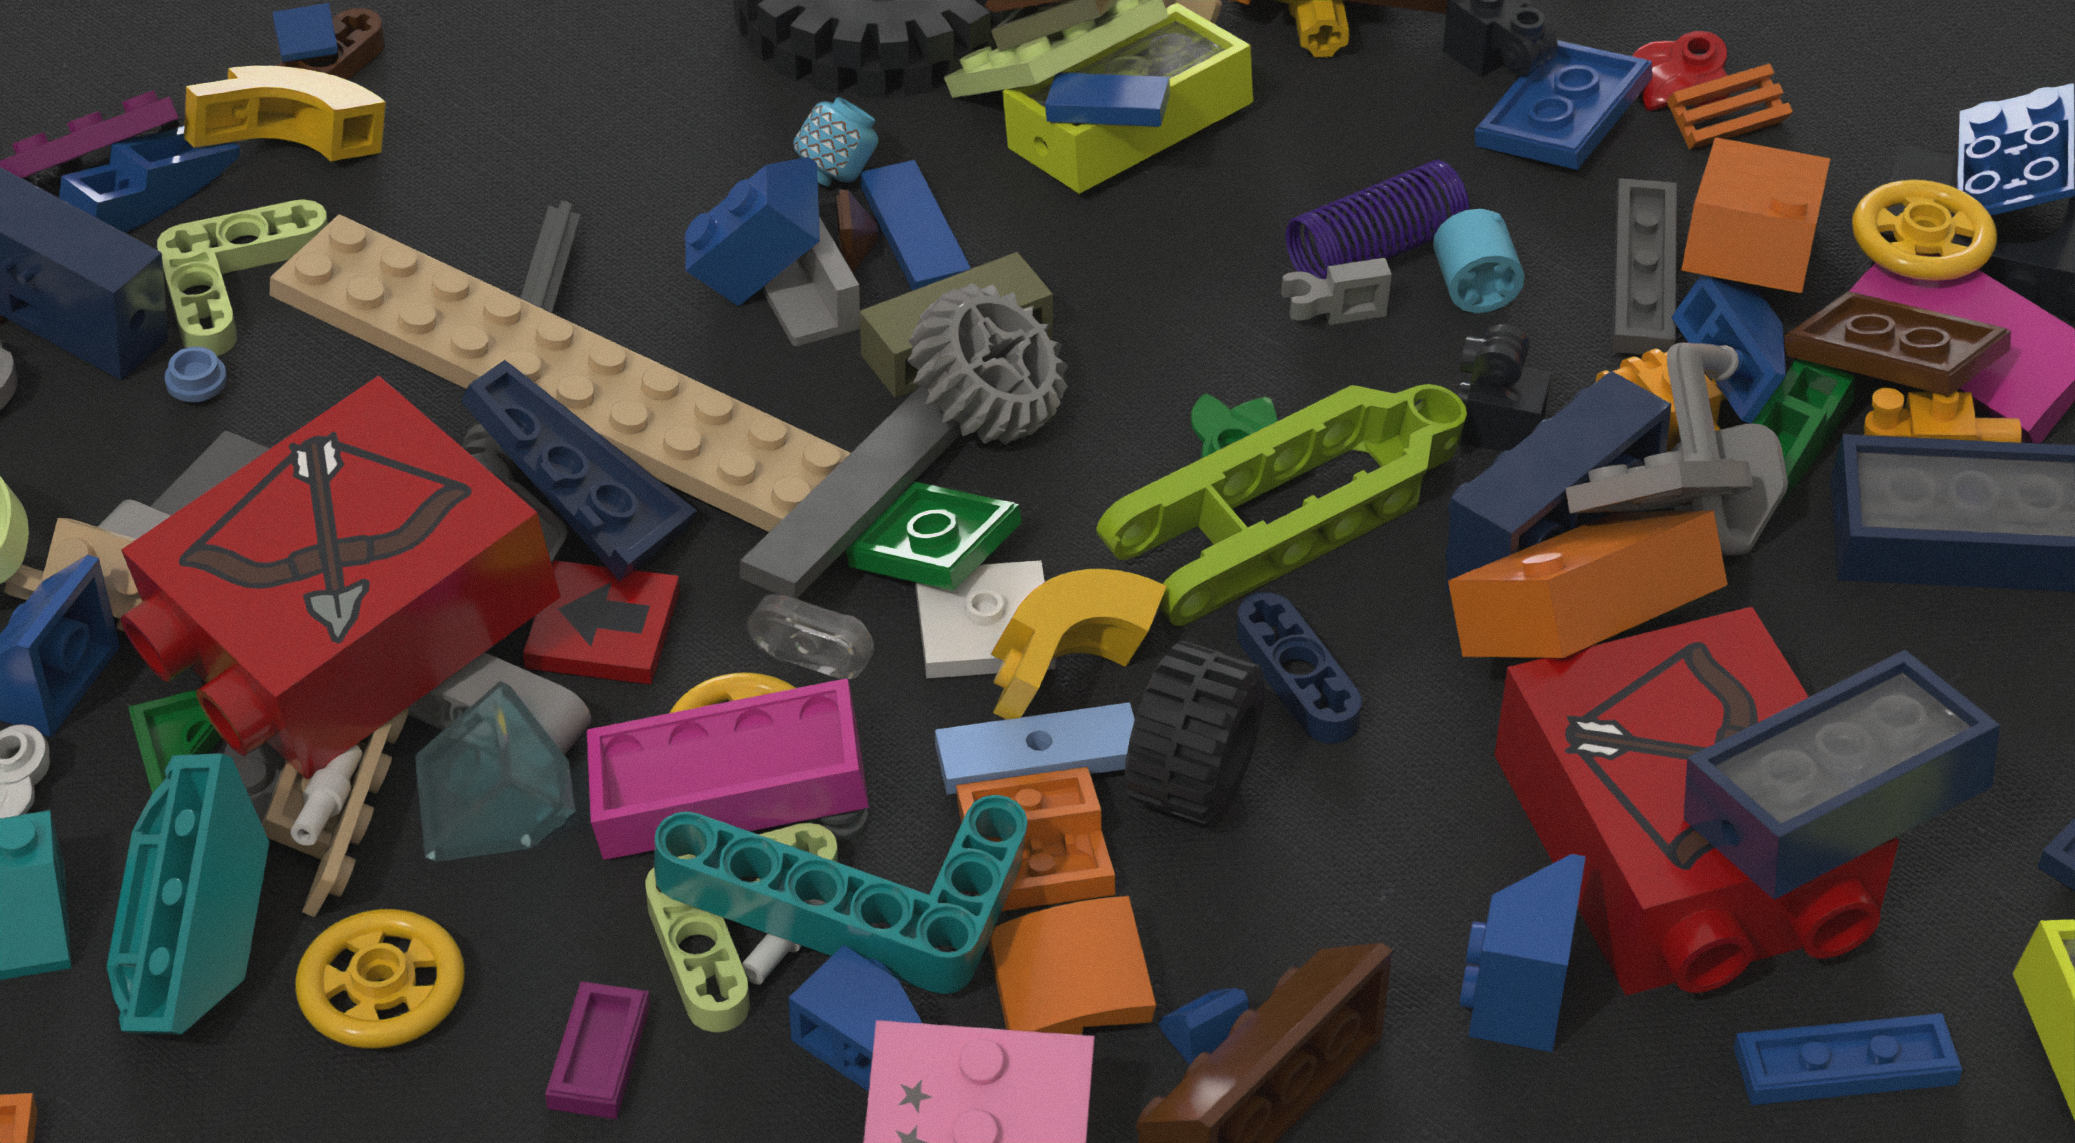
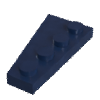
M503 360L468 385L461 400L463 405L619 581L689 527L697 511L695 508L506 360Z

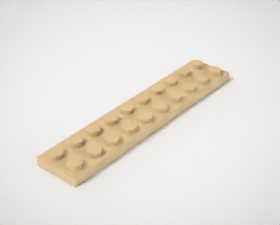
M340 214L270 277V296L466 389L471 382L503 360H506L656 479L767 532H770L850 454V452Z

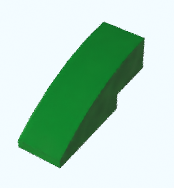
M1796 358L1778 389L1774 391L1751 423L1768 427L1776 434L1780 441L1788 480L1787 491L1780 503L1816 460L1852 405L1855 387L1854 375L1835 367Z

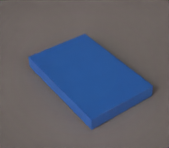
M1557 40V56L1548 63L1534 69L1529 74L1520 76L1475 128L1476 146L1578 170L1653 78L1652 61Z

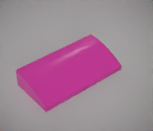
M1934 253V254H1930V255H1920V256L1940 257V254H1939V253ZM1875 263L1850 289V292L2011 330L2010 351L1956 391L1971 392L1974 411L1985 418H2019L2021 423V440L2025 443L2041 444L2075 401V329L1978 269L1966 276L1952 280L1925 281L1898 275Z
M848 678L587 729L591 825L603 860L654 850V838L657 827L665 818L679 812L699 813L735 827L753 831L869 808L858 729Z

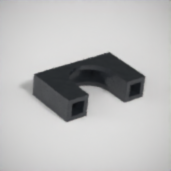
M1899 145L1890 183L1902 180H1927L1950 186L1957 156ZM2075 196L2068 198L2061 228L2055 234L2046 239L2031 243L2015 244L1997 241L1990 259L1978 269L2048 313L2075 319ZM1902 204L1896 205L1887 210L1894 216H1898L1904 212L1905 206ZM1893 231L1879 232L1889 243L1898 242L1894 237ZM1955 234L1952 243L1968 247L1972 242V237ZM1873 260L1871 262L1870 268L1875 264Z

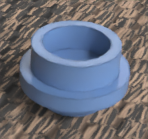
M204 347L182 349L169 360L168 368L165 372L166 388L173 397L182 401L202 402L220 393L227 383L225 365L210 349Z

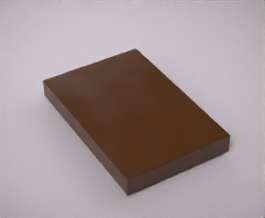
M1848 291L1786 334L1784 354L1950 396L2010 351L2011 330Z

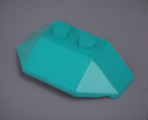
M222 753L173 755L165 769L166 779L152 793L132 831L107 961V971L113 997L121 1012L118 1017L121 1031L131 1034H182L245 979L264 878L269 840L231 756Z

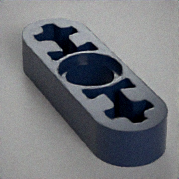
M1256 593L1244 599L1238 609L1237 640L1252 662L1262 667L1264 678L1303 730L1311 738L1323 743H1340L1353 737L1360 723L1362 704L1360 692L1288 599L1275 593ZM1277 626V633H1276L1277 642L1274 643V641H1275V633L1273 632V630H1272L1270 627ZM1301 659L1311 663L1315 670L1305 675H1295L1284 670L1281 665L1288 660ZM1322 691V702L1327 708L1320 710V692Z

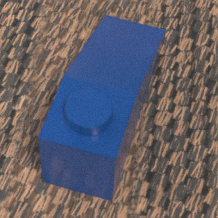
M1701 274L1671 318L1688 343H1704L1717 346L1727 345L1737 352L1739 362L1735 373L1724 381L1715 382L1741 421L1751 424L1786 376L1783 324L1759 290L1732 280Z
M845 945L836 951L789 997L791 1041L868 1092L876 1020L923 1024L899 980L893 976L891 971L878 960L872 958L865 959Z

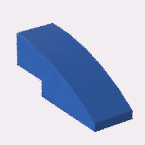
M184 126L113 143L109 164L61 177L59 198L125 233L156 219L186 201L213 181L239 158L240 146L234 142L194 148L184 139Z

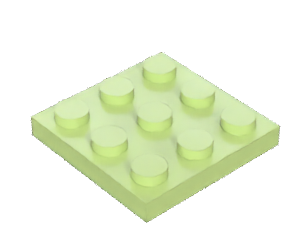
M1118 0L1106 13L1093 20L999 52V49L992 51L991 47L974 51L960 59L963 68L945 76L944 79L952 98L1035 85L1168 18L1169 15L1163 0Z

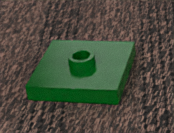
M914 482L846 549L849 567L954 591L1022 523L1019 504Z

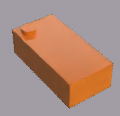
M1715 137L1694 202L1681 271L1802 293L1831 158Z
M1714 510L1611 513L1450 579L1448 584L1463 657L1564 658L1727 586Z

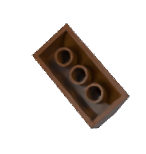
M1383 943L1320 949L1300 969L1294 966L1287 970L1276 984L1272 996L1256 1011L1248 1009L1242 1013L1232 1026L1228 1038L1211 1054L1203 1052L1197 1056L1188 1067L1183 1081L1167 1097L1160 1095L1148 1103L1137 1121L1138 1143H1275L1382 1037L1393 950Z

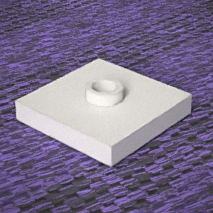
M1041 560L979 565L954 591L915 582L926 679L998 673L1003 661L990 654L1021 602L1036 587L1045 582ZM1056 658L1050 662L1047 670L1055 669Z

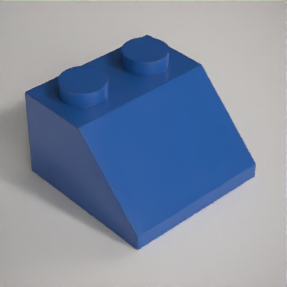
M805 157L767 164L748 180L739 181L722 202L708 213L698 215L688 226L685 233L686 271L739 307L820 241L817 163L811 158Z
M86 555L45 579L29 599L14 610L9 624L0 634L1 721L13 725H29L39 730L41 734L52 737L119 650L120 644L99 558Z
M1571 854L1493 894L1487 923L1473 921L1466 963L1479 965V967L1466 965L1459 1004L1461 1007L1473 1009L1469 1037L1543 1051H1553L1586 856Z

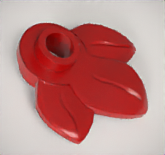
M1706 31L1690 32L1684 34L1676 41H1655L1642 46L1632 55V57L1652 61L1653 78L1642 90L1643 103L1647 111L1668 106L1667 100L1673 92L1728 76L1724 70L1727 62L1726 45L1720 37ZM1730 94L1692 105V107L1697 108L1730 97Z

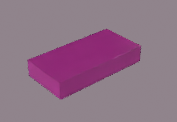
M580 982L545 1093L547 1109L617 1119L649 1013V991Z

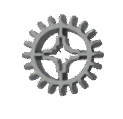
M973 283L959 290L953 288L949 292L943 293L920 315L921 319L916 323L917 327L913 330V335L908 340L913 349L907 361L919 369L913 383L926 387L929 392L925 404H937L944 411L942 423L954 419L960 424L962 436L976 431L984 444L998 439L1006 445L1011 441L1017 440L1019 437L1024 439L1027 435L1034 434L1056 413V408L1061 404L1060 399L1068 387L1062 379L1068 365L1057 358L1062 344L1050 340L1047 336L1050 324H1039L1032 316L1034 306L1023 309L1017 305L1014 292L1000 297L993 284L984 289H979Z

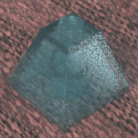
M499 681L415 755L424 852L426 858L435 862L532 849L555 828L563 825L568 817L575 812L568 759L513 688L502 681Z

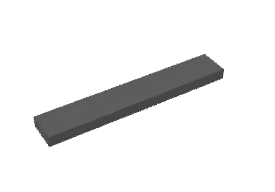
M920 386L740 560V579L795 601L962 434L960 424L954 419L942 423L944 411L937 404H925L929 392L926 387Z

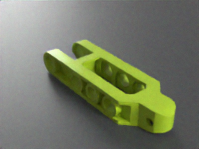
M1351 385L1124 496L1108 508L1100 518L1096 528L1097 535L1119 560H1128L1198 526L1214 545L1201 551L1199 559L1183 566L1164 581L1163 585L1167 587L1158 607L1174 626L1188 624L1416 508L1419 502L1423 475L1427 471L1447 462L1456 453L1467 416L1466 406L1455 393L1438 385H1418L1398 393ZM1419 399H1422L1418 405L1414 406ZM1351 449L1369 453L1381 466L1368 474L1365 470L1354 474L1352 482L1319 499L1315 495L1304 499L1301 508L1269 524L1262 520L1247 527L1232 510Z

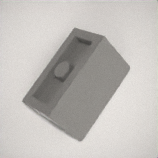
M820 217V241L761 288L791 344L794 346H801L860 329L859 284Z

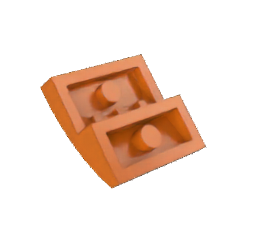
M1088 767L956 785L961 824L971 805L984 796L1000 795L1009 797L1018 802L1025 811L1028 822L1021 867L1002 911L1115 895V873L1101 831V808ZM995 837L985 838L989 841L994 842L1003 841L1000 838Z
M1129 896L1100 898L1060 905L1030 913L994 927L988 941L1006 1030L1081 1035L1083 1027L1152 1023L1156 1003Z

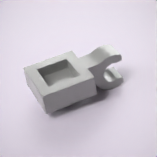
M1385 258L1328 266L1326 279H1319L1307 272H1291L1285 274L1282 278L1281 294L1283 298L1291 297L1289 315L1292 320H1307L1315 315L1325 313L1329 325L1385 317L1387 315L1392 274Z

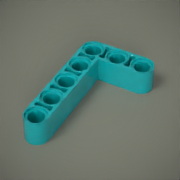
M990 795L975 801L968 809L932 891L928 895L699 813L685 811L668 816L657 827L654 838V876L656 885L661 892L673 900L830 956L845 945L865 959L872 958L878 960L900 981L931 992L948 994L966 987L975 974L1020 870L1028 820L1024 809L1018 802L1009 797ZM995 837L1000 838L1003 841L994 842L989 841L985 838ZM689 854L694 855L696 857L691 859H681L675 856ZM755 877L759 878L760 881L745 882L740 880V878ZM973 891L980 894V896H966L960 892ZM815 899L821 900L826 904L815 906L809 905L804 901ZM877 922L886 923L891 928L879 929L869 924ZM945 945L953 947L957 951L942 952L934 947Z

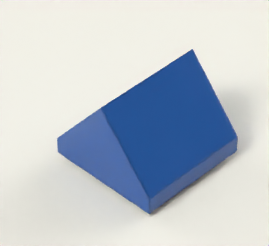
M329 3L273 12V24L282 62L338 53Z
M1244 989L1212 990L1161 1017L1162 1021L1158 1022L1162 1033L1190 1065L1201 1053L1209 1052L1211 1054L1228 1038L1229 1032L1236 1020L1249 1009L1248 998Z

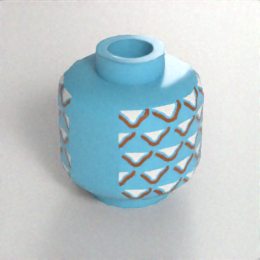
M837 97L834 103L823 101L812 109L795 137L793 146L801 158L809 157L817 163L818 183L827 187L830 186L833 179L850 183L860 175V172L878 145V135L872 128L876 121L865 111L840 97Z

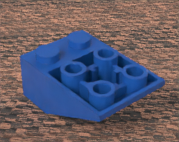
M2072 83L2056 88L2044 87L2027 95L1999 102L1987 101L1973 108L1960 111L1957 189L1969 194L1980 202L1990 216L2075 196V84Z

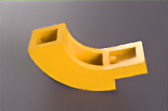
M281 66L228 68V80L186 86L184 139L194 148L255 138L283 139L309 146L322 153L330 161L377 154L382 151L386 102L378 95L358 84L317 71Z
M1085 569L1061 574L1036 587L1018 606L990 654L1003 661L993 683L1004 689L993 713L1006 720L1021 718L1037 693L1050 662L1057 657L1072 653H1088L1105 657L1126 667L1148 633L1167 586L1152 579L1120 570Z

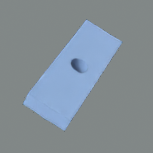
M1128 702L936 729L935 747L947 795L955 794L956 785L1082 767H1088L1090 774L1123 770L1126 765L1130 735L1135 721L1131 704Z

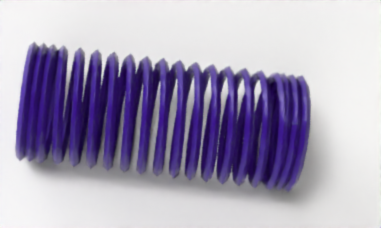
M1436 159L1371 187L1362 189V191L1355 192L1310 212L1291 218L1286 228V244L1292 264L1296 271L1307 272L1319 279H1326L1328 266L1344 264V261L1351 263L1353 258L1357 262L1363 261L1362 254L1365 257V261L1380 258L1389 260L1392 257L1399 256L1401 253L1409 252L1411 249L1432 242L1441 224L1448 220L1443 198L1435 184L1429 179V175L1435 178L1443 189L1449 202L1451 216L1465 210H1470L1469 198L1463 181L1448 163ZM1434 171H1436L1443 178V180ZM1403 185L1407 187V192L1403 189ZM1430 188L1436 195L1442 214L1435 205ZM1387 192L1390 194V199L1386 196ZM1412 193L1417 199L1420 211L1425 219L1426 227L1420 219V215L1412 199ZM1404 198L1409 204L1411 213L1416 221L1417 229L1412 224L1411 218L1404 204ZM1369 200L1373 201V207L1369 204ZM1395 201L1399 205L1403 218L1407 223L1408 232L1405 230L1399 213L1396 209ZM1387 205L1393 213L1395 222L1399 229L1400 236L1394 229L1393 223L1387 211ZM1352 206L1356 209V214L1352 211ZM1378 208L1385 218L1386 224L1390 231L1391 239L1388 237L1385 228L1382 224ZM1370 213L1372 214L1377 223L1378 229L1381 233L1382 242L1380 241L1374 229V226L1370 218ZM1335 214L1338 215L1339 222L1335 219ZM1361 216L1367 223L1369 231L1372 235L1374 246L1371 244L1365 232ZM1326 218L1330 220V225L1326 222ZM1353 220L1358 226V229L1361 233L1365 249L1363 248L1362 244L1360 243L1353 225ZM1302 223L1305 224L1304 236L1309 256L1323 277L1313 269L1303 249L1300 235ZM1344 224L1350 231L1355 243L1356 252L1349 242ZM1336 228L1341 234V237L1344 241L1347 250V255L1345 254L1339 242ZM1309 229L1314 235L1316 248L1325 264V270L1320 266L1315 257L1310 242ZM1396 240H1397V241L1399 242V244H1400L1399 247L1396 246ZM1379 247H1380V248L1382 249V251H1383L1382 254L1379 253ZM1371 251L1374 254V257L1370 256Z

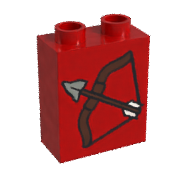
M377 376L121 549L142 600L140 604L121 616V623L132 645L146 664L166 682H169L189 667L192 668L206 682L205 685L196 691L198 701L216 731L234 751L245 757L267 741L306 780L561 597L538 513L380 376Z
M1753 607L1587 647L1564 658H1542L1507 667L1494 756L1552 862L1555 863L1571 854L1586 856L1577 908L1625 996L1675 982L1680 989L1686 992L1701 993L1710 991L1735 979L1746 969L1750 962L1804 948L1805 952L1814 958L1839 956L1851 951L1867 940L1880 922V911L1899 844L1897 837L1774 900L1683 820L1687 757L1809 697Z

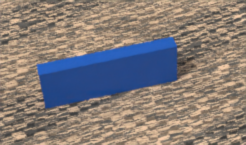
M915 160L860 172L861 189L912 291L971 269Z
M1942 1013L1737 1033L1733 1047L1751 1105L1958 1085L1962 1073V1067Z

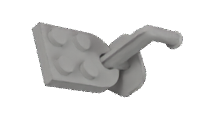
M1677 343L1672 345L1667 353V366L1681 441L1676 444L1671 452L1644 458L1645 466L1627 469V465H1613L1588 471L1590 482L1565 488L1570 513L1639 512L1673 507L1675 511L1714 510L1722 555L1738 556L1749 553L1785 495L1788 480L1782 447L1778 437L1771 429L1761 424H1743L1718 431L1714 429L1704 372L1715 381H1724L1730 378L1738 367L1739 358L1737 352L1727 345L1717 346L1704 343Z

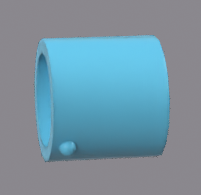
M1485 209L1465 210L1451 216L1441 224L1434 235L1433 248L1449 294L1456 306L1464 311L1473 313L1491 312L1504 307L1517 297L1523 287L1525 275L1507 226L1499 213Z

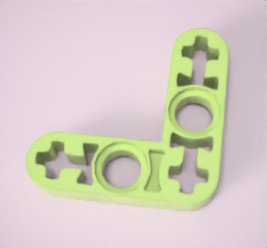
M294 200L179 224L161 233L157 240V249L162 252L163 275L185 348L204 347L213 351L216 356L225 354L233 348L237 341V332L222 274L291 259L328 225L326 210L322 205L311 200ZM251 235L258 238L248 244L237 245L230 243L233 239L241 236ZM206 285L211 287L207 292L201 294L187 295L182 293L187 288ZM210 316L213 328L203 330L199 319Z
M802 823L760 834L769 839L838 863L836 838L829 829L822 825ZM687 854L677 858L691 859L696 856ZM653 868L648 873L645 881L648 913L689 1018L699 1028L711 1032L729 1031L739 1026L747 1018L750 1009L748 981L723 917L681 903L664 895L656 885ZM691 935H705L716 942L709 951L702 954L686 953L679 948V944ZM716 974V983L719 991L728 1000L715 1002L712 995H707L706 978Z

